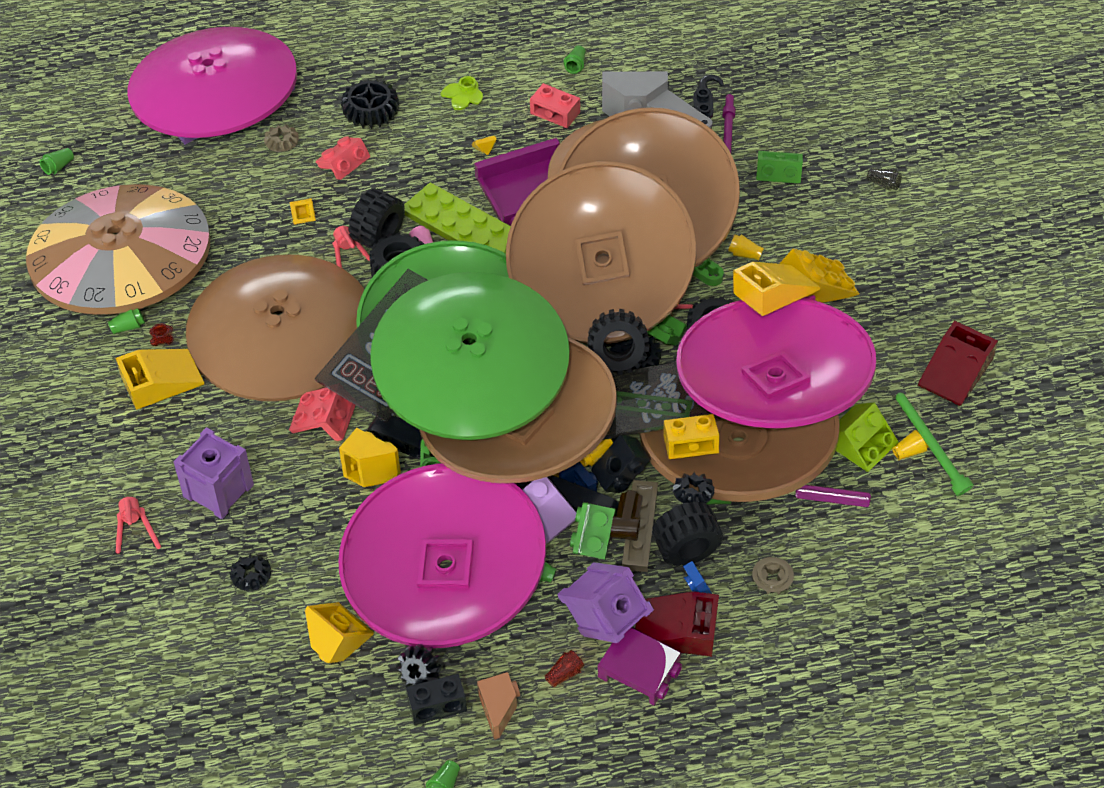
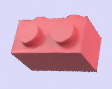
M543 83L530 98V114L568 128L580 114V98Z

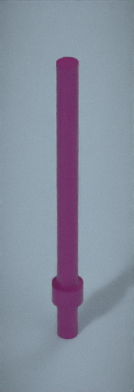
M728 94L725 97V106L722 112V117L724 118L723 142L731 153L733 119L735 118L736 109L734 107V96Z

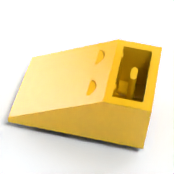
M793 248L779 263L792 265L820 286L819 291L808 295H814L816 297L815 301L824 303L859 295L854 286L855 282L846 274L844 265L837 259L832 260L822 255L811 254L806 250L801 251Z
M750 262L733 270L734 294L761 316L767 315L820 290V286L792 265Z
M188 349L136 350L115 358L121 378L136 410L204 385V381Z

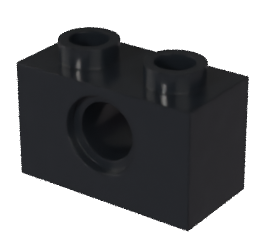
M620 435L591 468V471L605 492L620 494L628 489L630 483L644 470L651 458L636 437Z

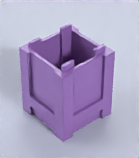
M207 427L200 433L199 439L182 456L179 455L173 461L183 497L189 501L194 500L208 508L220 519H223L229 513L228 509L245 491L248 492L254 485L246 449L239 445L234 446L223 440Z
M593 562L587 568L588 571L570 587L562 589L557 595L573 615L579 625L578 630L581 635L618 643L625 637L624 633L643 616L647 617L654 609L650 602L645 600L632 578L634 575L629 567Z

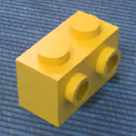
M714 414L664 420V441L668 458L676 459L719 453V432Z

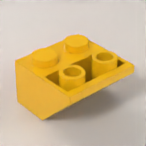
M356 428L339 447L343 476L362 487L384 484L401 474L398 449L392 443L384 442L368 431L364 432Z

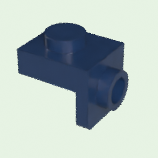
M581 462L559 473V478L597 492V478L592 472H588Z

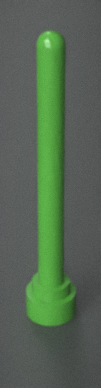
M898 393L896 395L897 402L951 478V489L955 495L959 497L974 487L971 480L963 474L960 475L905 394Z

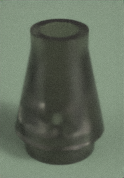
M869 169L867 181L873 182L889 191L892 189L898 190L900 187L902 174L897 172L896 169Z

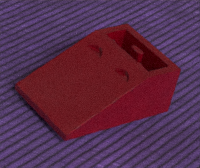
M954 320L940 341L917 386L962 406L994 359L998 340Z
M692 591L645 599L650 602L654 611L647 617L643 616L636 623L635 630L681 653L712 657L719 602L718 594Z

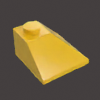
M339 602L310 605L305 609L311 648L326 663L344 661L374 635L370 628Z

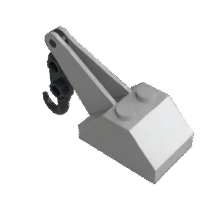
M668 71L602 72V111L608 116L638 108H665L692 116L712 129L711 118L714 113L713 94L708 89L707 82L716 81L721 87L724 86V83L717 75L703 76L699 80L698 87L693 94L692 107L668 90Z

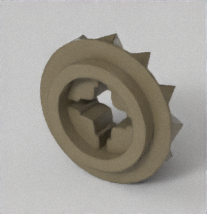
M278 124L276 128L270 127L269 131L265 132L264 143L268 149L275 152L291 150L299 141V135L295 127L289 128L287 124L283 127H280ZM279 134L283 135V141L279 139Z
M767 557L755 564L752 571V579L756 583L758 590L763 589L767 594L776 592L779 595L783 590L788 591L793 583L794 572L785 560L777 557ZM768 573L771 575L778 573L777 580L773 578L767 581Z

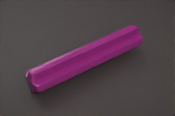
M805 485L797 489L795 493L798 499L869 507L871 501V494L869 492Z

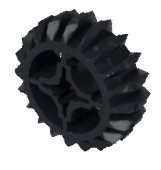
M368 78L365 82L360 80L358 84L352 83V87H346V92L343 93L341 99L343 115L349 123L353 122L355 127L361 124L363 129L366 125H369L371 129L376 124L378 127H381L382 122L388 124L389 119L394 120L395 114H398L399 98L396 89H393L391 84L387 85L385 81L379 82L378 79L370 81Z

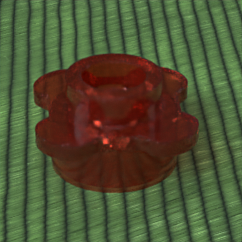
M164 323L154 325L149 331L152 336L150 344L152 346L164 343L167 345L171 344L174 341L171 336L173 328Z

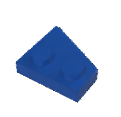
M693 561L683 566L688 574L684 579L693 592L712 594Z

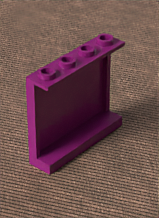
M557 138L475 162V177L500 221L511 226L517 211L526 198L541 183L548 179L551 157L560 145Z

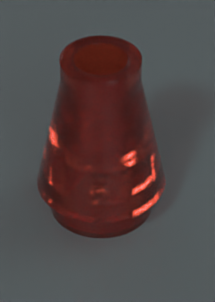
M569 650L567 653H562L549 672L544 675V678L555 688L562 682L581 673L580 669L585 665L573 650Z

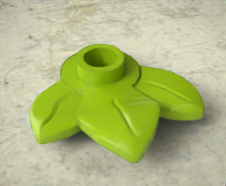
M464 76L459 80V83L447 85L440 93L442 97L452 99V107L455 110H463L470 103L480 104L483 99V93L479 90L478 82L471 76Z

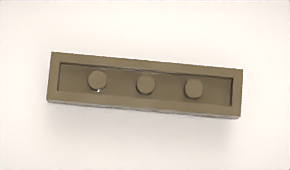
M633 480L632 490L637 491L639 495L643 496L639 516L640 528L637 541L625 539L622 566L629 567L631 571L648 572L658 482Z

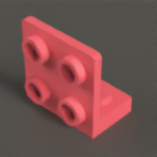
M340 384L306 392L300 398L289 431L291 433H298L322 427L335 441L343 440L357 402Z

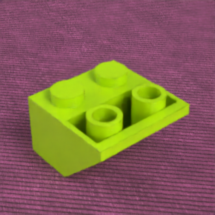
M875 402L855 404L839 419V440L836 451L866 472H869L892 447L899 443Z

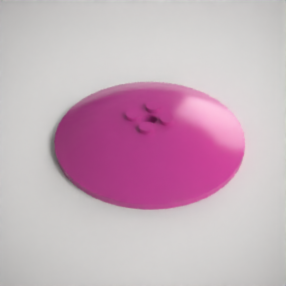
M243 27L203 29L174 38L149 53L133 71L128 83L127 95L131 109L142 123L158 132L185 138L220 136L252 126L275 112L287 100L294 89L297 79V66L291 50L281 40L268 33Z
M801 298L767 315L761 316L744 301L739 300L723 305L696 321L685 333L679 344L676 363L677 373L683 388L697 404L707 411L726 420L743 425L763 428H789L821 422L842 413L854 405L867 392L873 381L876 370V352L874 344L865 329L852 317L830 305Z
M442 463L412 469L387 481L371 493L351 517L341 540L338 561L339 575L343 590L353 610L363 622L380 635L392 641L409 646L413 645L414 647L418 644H423L424 648L459 646L481 639L500 629L527 604L535 592L544 570L546 539L543 524L536 507L515 483L479 481L458 474ZM444 560L452 561L451 566L448 568H440L439 564Z

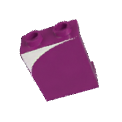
M630 628L623 634L625 637L618 643L612 642L597 665L598 678L607 682L611 677L648 696L649 704L654 706L658 699L663 700L667 695L670 680L672 678L676 679L682 669V664L680 663L681 652Z

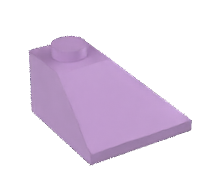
M548 477L534 480L523 489V492L530 498L541 518L546 545L575 522L576 511Z

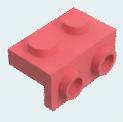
M346 136L339 139L335 147L325 150L321 154L322 156L316 160V163L321 169H332L336 179L341 180L370 158V154L361 138Z

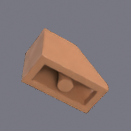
M508 672L477 681L478 696L494 740L502 735L517 708L516 697L520 696L517 682H511Z

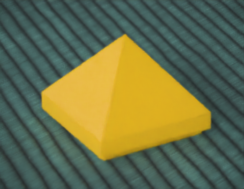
M496 136L475 140L472 143V147L489 155L497 140Z
M312 198L289 202L294 224L316 221Z

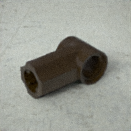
M627 490L621 493L617 515H614L612 520V538L637 541L640 528L639 516L643 502V496L639 495L637 491Z

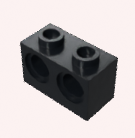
M459 673L406 687L414 726L467 712L466 696Z

